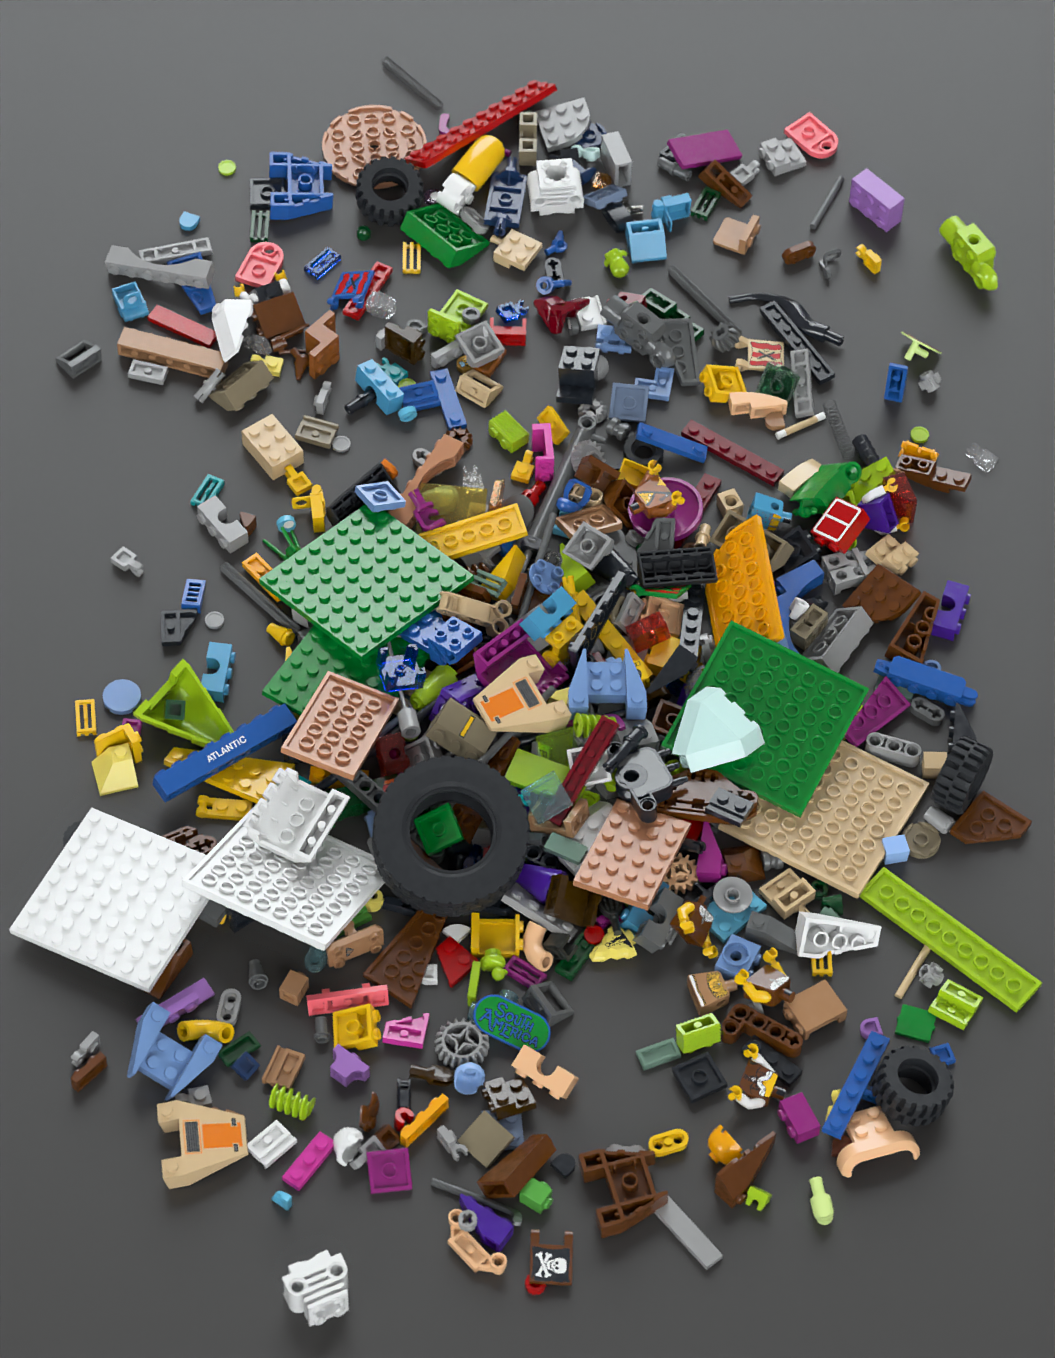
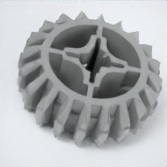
M455 1018L453 1024L448 1021L446 1027L441 1026L440 1032L436 1034L437 1039L434 1041L435 1053L438 1054L439 1061L443 1060L445 1066L450 1064L452 1070L467 1062L483 1063L484 1057L488 1055L489 1036L482 1033L476 1024L473 1025L474 1021L472 1019L466 1022L465 1018H463L462 1022H458ZM469 1036H472L478 1044H475L474 1041L469 1038ZM446 1045H449L450 1048L454 1049V1050H455V1053H452V1052L446 1047Z

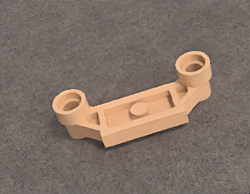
M453 1209L450 1211L448 1222L451 1228V1238L448 1239V1245L475 1273L480 1270L501 1275L507 1266L506 1256L503 1253H494L490 1256L467 1231L460 1229L458 1217L462 1210Z

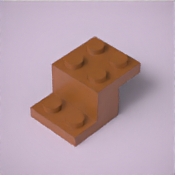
M331 310L305 330L306 354L309 355V373L314 379L323 375L340 358L339 335L336 334L335 313Z

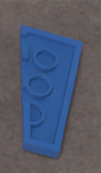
M201 252L167 261L166 263L167 265L188 262L195 258L203 260ZM187 285L181 286L200 315L212 312L216 302L211 285L209 289Z

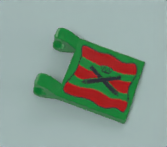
M634 584L630 589L636 590L638 597L644 595L678 599L691 588V585L643 589L639 585Z

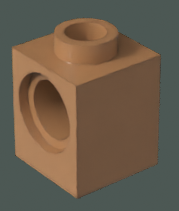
M290 970L279 988L280 999L298 1006L309 988V977L302 972Z

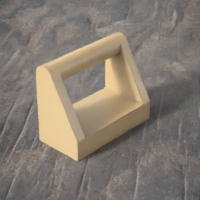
M472 369L460 375L455 391L486 408L503 390V386ZM473 377L481 381L482 383L488 385L489 387H491V389L473 379Z

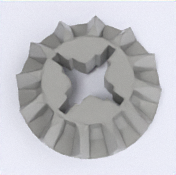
M595 398L592 405L581 404L578 407L579 417L590 415L595 418L596 423H600L607 416V406ZM590 407L596 410L595 414L590 411Z

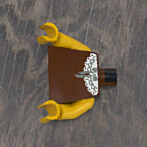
M701 895L697 902L685 901L677 909V913L669 925L687 944L703 947V954L712 959L718 956V950L716 946H711L712 943L709 937L714 917L707 910L711 900Z
M772 947L769 952L766 950L763 954V960L771 963V966L766 964L750 977L745 969H741L734 977L735 983L743 985L744 998L770 1007L776 1006L782 1000L791 1003L795 998V992L790 990V978L785 974L780 963L775 960L778 955L775 948Z

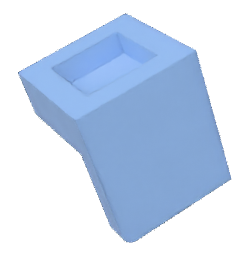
M905 835L882 839L886 853L884 857L885 865L907 861L910 850Z

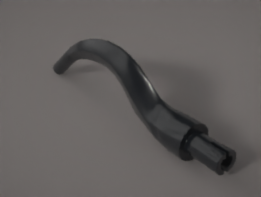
M771 293L729 296L730 304L749 300L767 302L775 300L785 310L796 327L804 334L822 343L826 340L841 346L844 342V335L830 331L829 326L812 320L805 308L791 298Z

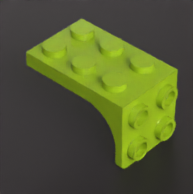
M457 289L440 312L432 308L428 310V333L451 343L456 340V334L475 326L463 322V310L468 307L477 308L480 311L481 318L488 308V303Z

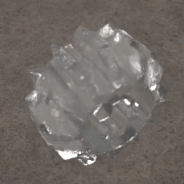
M372 292L366 301V311L370 312V315L376 316V318L390 319L396 311V300L392 298V295H387L386 292Z

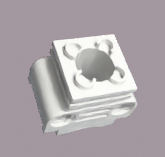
M572 158L536 162L537 170L530 172L527 176L531 212L539 211V215L575 213V208L584 207L580 172L578 169L573 168Z
M328 1250L318 1253L308 1261L297 1262L288 1266L289 1274L282 1277L284 1298L291 1311L295 1313L304 1312L309 1326L321 1325L327 1319L334 1316L340 1317L349 1310L347 1292L348 1270L341 1253L331 1257Z

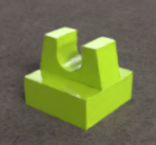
M754 1185L750 1186L745 1204L750 1206L753 1200H757L759 1203L757 1210L762 1211L770 1201L772 1194Z

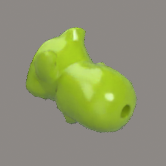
M614 248L604 255L605 267H610L613 276L622 278L629 272V265L622 257L627 256L628 253L618 248Z

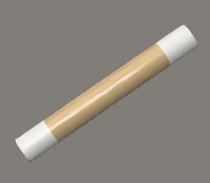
M821 412L776 432L775 436L777 439H781L826 419L824 412Z

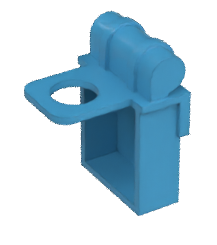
M689 194L668 195L661 197V200H655L652 205L651 219L661 218L668 231L671 232L672 220L690 216L692 200Z
M135 281L112 288V296L124 322H131L134 319L149 315L146 301H144Z

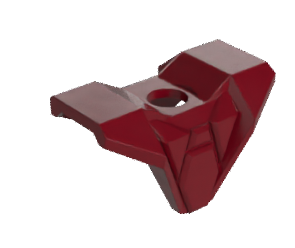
M545 296L535 299L533 305L550 332L560 334L562 333L566 317H575L580 310L590 304V299L577 298L565 302L558 296Z

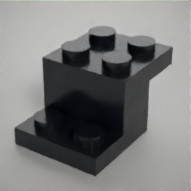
M564 346L558 367L559 387L556 394V402L593 404L598 385L597 365L600 357V348Z

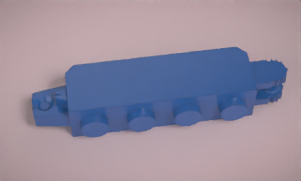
M900 656L893 657L892 662L877 659L873 672L883 677L887 676L895 687L907 688L911 693L926 696L928 699L943 702L948 706H955L956 703L964 706L973 707L976 703L975 699L978 698V692L965 686L966 681L964 678Z

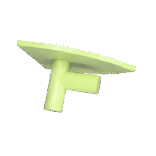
M901 332L913 340L904 357L907 360L911 361L914 353L927 358L929 352L918 347L919 344L939 354L942 353L920 340Z

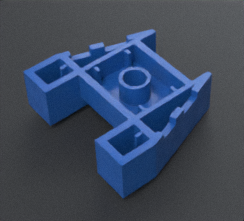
M288 152L269 153V178L285 177L287 179V192H270V220H289L333 208V193H324L323 180H332V164L322 161L319 163L313 162L303 156L298 158Z

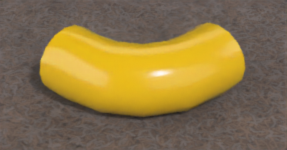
M188 1020L181 1021L178 1024L177 1034L182 1041L199 1040L200 1037L206 1034L218 1042L228 1043L234 1036V1028L231 1024L221 1021Z

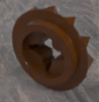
M460 426L459 429L452 428L450 431H446V435L455 438V436L461 438V442L464 443V451L472 446L473 438L468 429L464 430Z

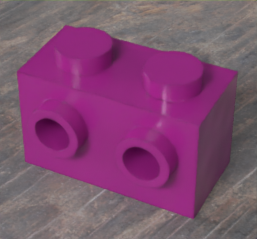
M802 1092L780 1101L777 1113L780 1120L786 1123L790 1138H794L795 1142L799 1144L819 1135L821 1125Z

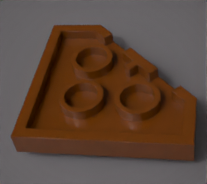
M983 790L950 829L949 834L965 844L1019 839L1031 826L1032 821Z

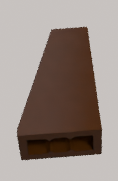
M547 1134L531 1135L477 1181V1184L485 1197H515L556 1151L551 1138Z

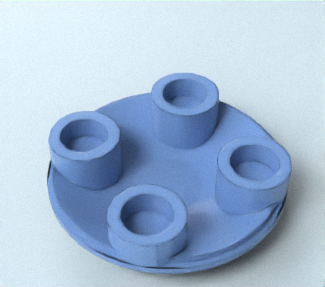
M543 559L537 560L529 569V579L532 585L544 594L552 595L559 589L560 582H563L564 572L562 568L556 567Z

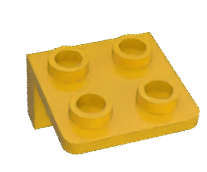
M129 723L120 725L114 730L100 734L95 738L96 756L98 757L109 747L128 743L132 759L136 764L142 761L141 753L143 748L140 744L142 739L137 731H133Z

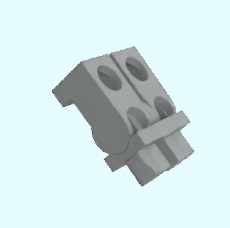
M856 547L852 551L847 550L845 554L839 552L822 556L820 568L824 571V577L828 580L827 583L833 595L840 594L841 590L858 587L876 567L874 564L866 566V563L871 561L865 555L867 550L859 552Z

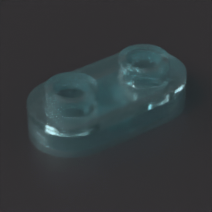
M311 945L305 956V967L308 971L316 973L324 968L328 959L326 950L323 951Z

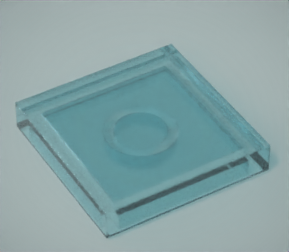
M554 770L520 791L539 825L573 805Z

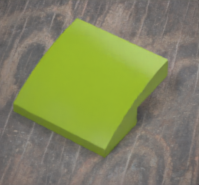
M947 979L941 987L938 996L930 1005L928 1012L964 1030L980 1006L983 997Z

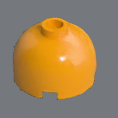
M720 1124L708 1138V1147L711 1151L708 1155L716 1164L720 1161L727 1165L734 1158L740 1160L743 1156V1153L741 1154L740 1152L743 1149L726 1130L721 1132L723 1127Z

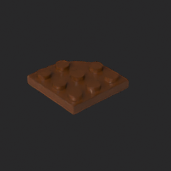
M877 564L842 606L843 608L862 606L874 623L888 619L891 621L903 615L920 597L921 592L885 567Z

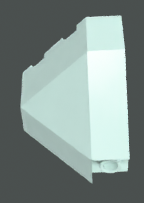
M705 687L687 700L672 754L678 755L682 767L689 768L691 773L744 758L765 743L760 726L754 720L751 722L744 716L745 711L735 702L731 703L725 697L726 693L721 688Z

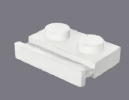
M598 295L592 298L590 296L583 297L590 299V304L576 315L580 330L596 329L598 324L606 325V319L600 315L602 306Z
M276 1120L248 1143V1151L267 1169L297 1143V1139Z

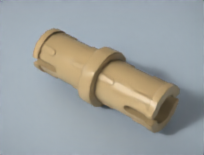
M703 523L700 525L699 532L695 536L696 543L694 547H705L709 543V534L711 532L709 524Z

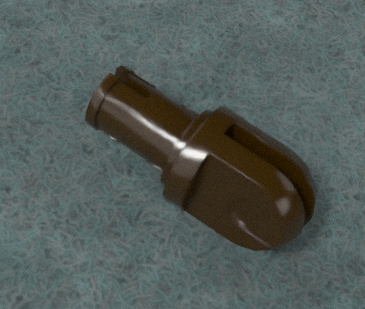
M411 1064L409 1077L427 1080L429 1085L447 1087L454 1081V1072L447 1067L434 1064L430 1067Z

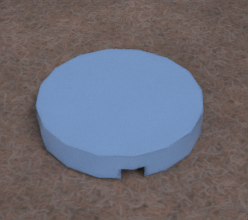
M125 679L109 683L102 695L104 706L113 714L118 715L133 712L135 708L139 707L141 702V692L137 684Z

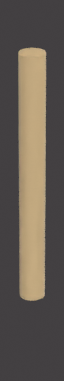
M924 945L895 993V997L902 999L931 951L928 946Z

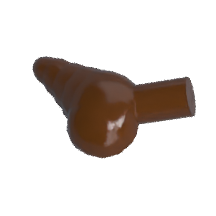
M296 348L290 350V353L295 358L296 379L300 380L304 370L309 366V356L307 354H300Z

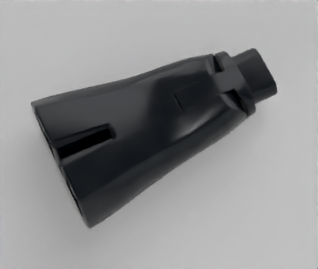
M614 547L612 552L604 556L592 571L584 567L587 571L608 581H611L618 571L626 574L627 584L625 588L627 587L628 589L634 584L637 585L640 580L636 576V572Z

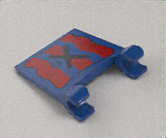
M374 270L342 272L332 296L327 300V304H331L330 310L338 309L339 299L353 298V303H357L356 308H363L365 295L375 274Z

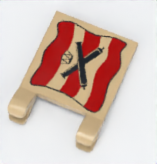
M743 336L738 338L740 342L735 344V348L742 349L747 347L748 362L744 359L736 360L735 367H738L740 372L755 370L784 373V342L753 340Z

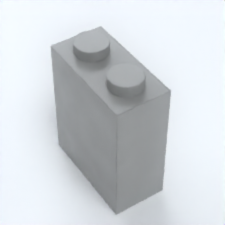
M616 131L602 135L600 158L611 183L619 187L631 185L632 160L619 132Z

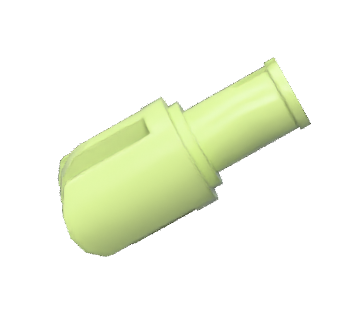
M814 1177L809 1180L813 1193L810 1199L813 1215L818 1223L828 1225L833 1220L834 1214L831 1197L825 1193L822 1177Z

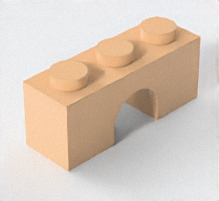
M523 1045L511 1065L516 1068L515 1073L523 1078L529 1076L533 1079L532 1083L541 1089L543 1087L550 1090L548 1094L559 1100L560 1097L567 1099L579 1078L560 1066H557L551 1075L544 1076L541 1071V1064L545 1056L531 1047Z

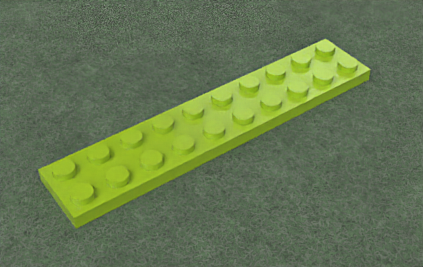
M885 867L869 881L859 896L1016 1013L1041 987V981Z

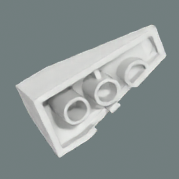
M225 299L223 302L217 303L212 309V322L224 362H227L240 349L244 338L242 333L248 327L247 317H251L253 313L252 300Z
M799 911L795 929L797 955L818 959L826 956L828 951H831V954L837 955L845 951L878 946L881 926Z

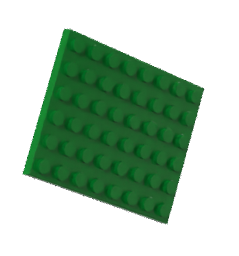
M316 626L311 628L262 690L263 696L279 705L285 703L290 711L300 716L328 671L400 698L387 644L364 661H360ZM395 637L390 643L404 693L429 660L430 654L402 638Z

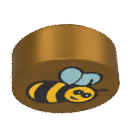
M462 356L457 360V370L460 373L464 374L474 368L468 365L466 356Z

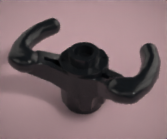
M461 840L445 848V854L449 858L448 871L462 870L465 855H469L473 850L472 841L469 844Z

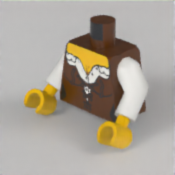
M753 1043L749 1044L748 1047L751 1049V1052L747 1049L744 1050L743 1054L745 1057H752V1060L749 1059L739 1086L734 1085L729 1088L733 1093L728 1094V1099H735L736 1102L747 1109L768 1107L771 1097L783 1100L787 1089L776 1086L778 1074L758 1053V1046Z

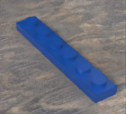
M871 1031L822 1127V1132L841 1140L890 1043V1038Z

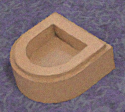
M782 411L767 414L765 426L773 431L785 429Z

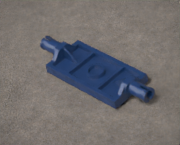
M512 156L507 158L506 167L501 172H493L484 225L495 226L494 234L497 236L499 231H501L500 236H504L506 227L519 228L527 175H520L516 169L518 159L513 157V161H511Z

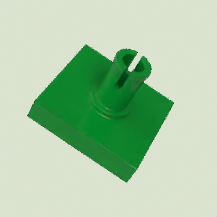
M449 803L414 820L428 856L464 839L452 806Z

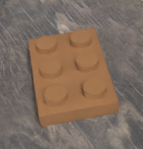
M604 503L558 516L555 524L570 539L583 521L604 534L620 530L623 525L619 518Z

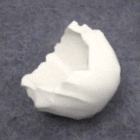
M344 1127L334 1135L333 1147L337 1156L336 1161L345 1167L347 1162L353 1161L359 1152L357 1149L361 1146V1141H363L362 1132L356 1128Z

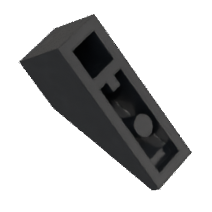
M679 644L647 689L646 694L649 695L685 676L688 672L693 673L698 666L696 662L698 657Z

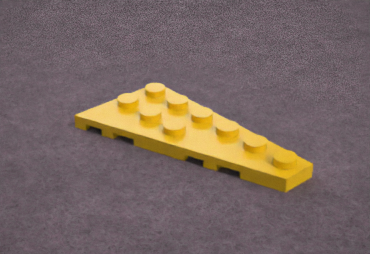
M174 747L164 759V765L171 768L174 762L178 760L183 761L187 759L190 753L199 751ZM245 757L204 782L257 804L260 798L265 799L262 795L270 782L276 784L272 779L278 769L286 770L288 767L295 770V764Z

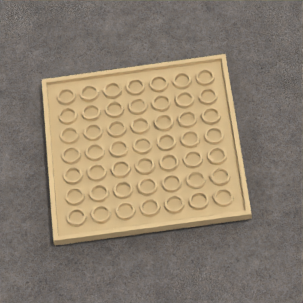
M842 740L801 818L758 797L757 816L743 822L740 828L735 825L719 824L718 829L763 852H768L783 862L858 899L885 857L886 853L882 839L899 835L929 788L930 783Z

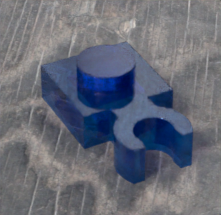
M519 300L515 305L511 301L497 306L495 312L506 324L520 319L521 315L528 313L530 307H522L524 300Z

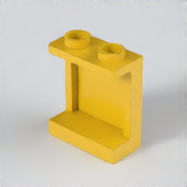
M572 615L564 619L545 637V641L552 646L549 651L556 654L563 665L565 664L564 660L567 662L570 659V653L568 652L569 644L572 641L575 642L584 627Z
M471 913V954L474 957L482 958L485 955V951L490 948L499 949L504 958H512L513 955L519 957V950H523V938H519V933H523V921H520V914H516L515 919H479L480 913Z

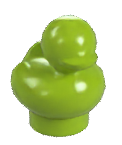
M487 949L485 955L480 960L481 969L483 971H492V978L496 981H501L508 973L507 970L503 969L506 964L505 958L501 955L499 949Z

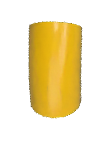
M490 135L479 137L452 169V174L457 173L476 186L474 191H479L502 162L505 156L503 144L497 138Z

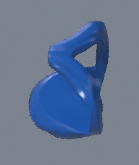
M570 479L565 486L563 497L557 500V508L569 513L580 510L591 498V487L582 481ZM574 484L585 487L583 498L579 503L569 500V492Z

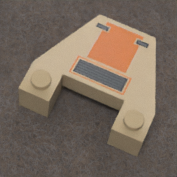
M536 654L519 658L473 698L472 701L490 731L550 733L565 729L572 716L565 702L559 700L546 704L535 683L539 682L545 670Z
M178 1100L157 1104L158 1123L164 1133L180 1130L182 1156L161 1160L163 1180L169 1189L191 1185L248 1155L246 1124L243 1115Z

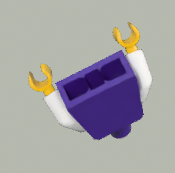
M895 478L888 479L886 486L883 487L881 485L869 491L857 505L864 509L870 517V521L865 528L874 530L880 535L896 532L897 529L906 532L910 527V524H907L909 523L907 517H902L898 522L890 494L886 493V491L895 492L898 485L890 486V484L895 482Z

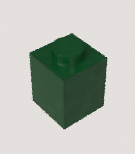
M165 699L164 719L185 720L186 701Z

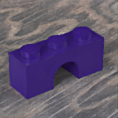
M947 580L941 606L948 607L951 611H937L931 635L951 641L954 640L955 634L959 635L962 626L959 621L960 619L964 620L967 610L964 606L965 604L969 605L971 594L968 593V585Z

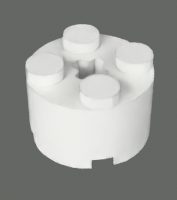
M453 173L443 183L442 186L445 188L443 192L439 190L436 201L459 216L462 208L473 201L474 196L472 193L476 186L459 174Z

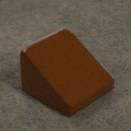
M390 1124L383 1125L374 1134L386 1150L393 1149L400 1142V1136Z

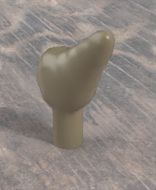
M620 596L609 616L613 625L616 624L615 620L620 611V606L624 603V596Z

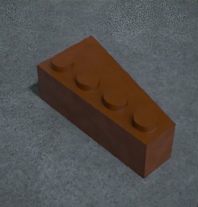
M923 591L889 644L885 657L893 660V657L900 656L923 664L940 599Z

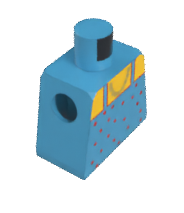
M757 492L747 513V519L757 514L761 517L763 528L773 531L777 529L779 522L790 524L792 513L783 511V501Z

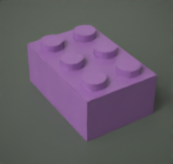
M867 168L852 179L849 203L853 207L861 211L865 217L871 219L885 232L901 222L904 197Z

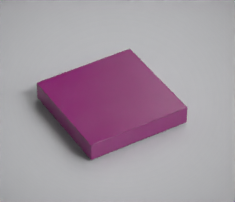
M408 1148L366 1152L371 1194L412 1190Z

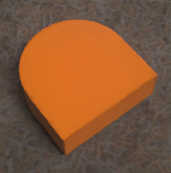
M384 459L381 463L391 479L394 480L398 476V471L394 465Z

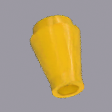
M270 623L267 627V633L281 646H290L293 643L295 634L292 629Z

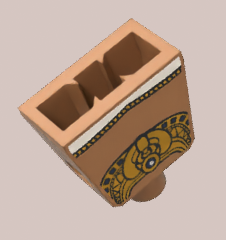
M719 971L691 974L687 978V987L700 1017L729 1003V992L738 989L734 978L724 981Z

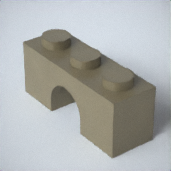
M520 112L519 165L536 166L537 112Z

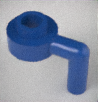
M549 276L539 278L536 283L537 290L541 294H550L555 288L572 285L570 279L554 281ZM543 282L547 284L545 289L542 287Z

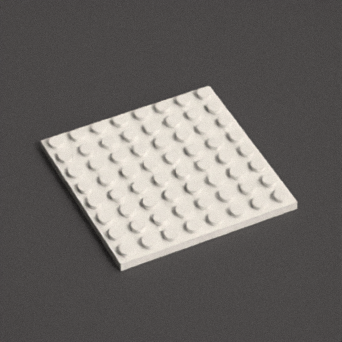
M253 807L183 879L182 887L325 951L385 883L377 869L374 856L327 835L311 862L294 863L259 846L246 834L247 829L243 825L250 814L255 815L252 812Z
M91 807L10 927V933L150 993L210 900L182 887L183 879L206 855Z

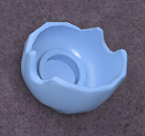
M472 1062L458 1066L454 1072V1087L459 1093L465 1095L475 1094L479 1086H483L485 1081L484 1070L478 1064Z

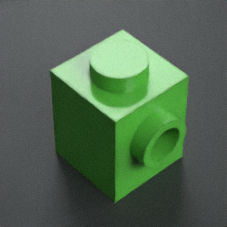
M532 1177L520 1191L519 1202L541 1214L553 1202L552 1189L547 1183L539 1182Z

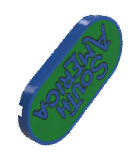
M495 994L487 995L480 999L473 1009V1020L482 1033L519 1051L523 1045H527L538 1052L549 1042L551 1032L547 1020L540 1014L505 997Z

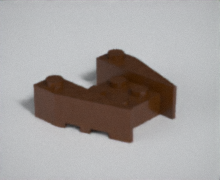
M596 1149L578 1154V1165L584 1183L605 1178L612 1197L613 1205L596 1209V1222L601 1238L626 1231L668 1203V1191L656 1193L647 1167L655 1164L654 1151L639 1150V1152H625V1150L606 1151V1149Z

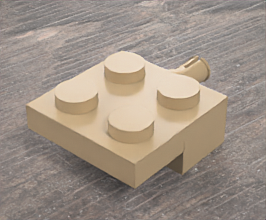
M513 229L503 239L494 235L490 239V242L499 245L494 251V262L506 268H510L512 265L525 271L542 248L541 242Z
M788 868L759 888V893L784 920L799 911L810 913L805 906L815 899L816 893L815 889L804 878L800 879L791 868Z

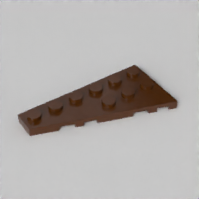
M512 736L489 760L487 765L491 769L494 768L500 772L501 776H505L521 744L519 739ZM456 803L452 809L464 836L463 841L470 844L482 821V817L471 808Z
M423 910L417 911L366 969L363 977L376 986L387 984L388 994L412 1009L448 915L441 917L434 913L433 915L423 913Z

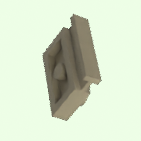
M304 415L295 434V440L330 449L336 432L339 430V424Z

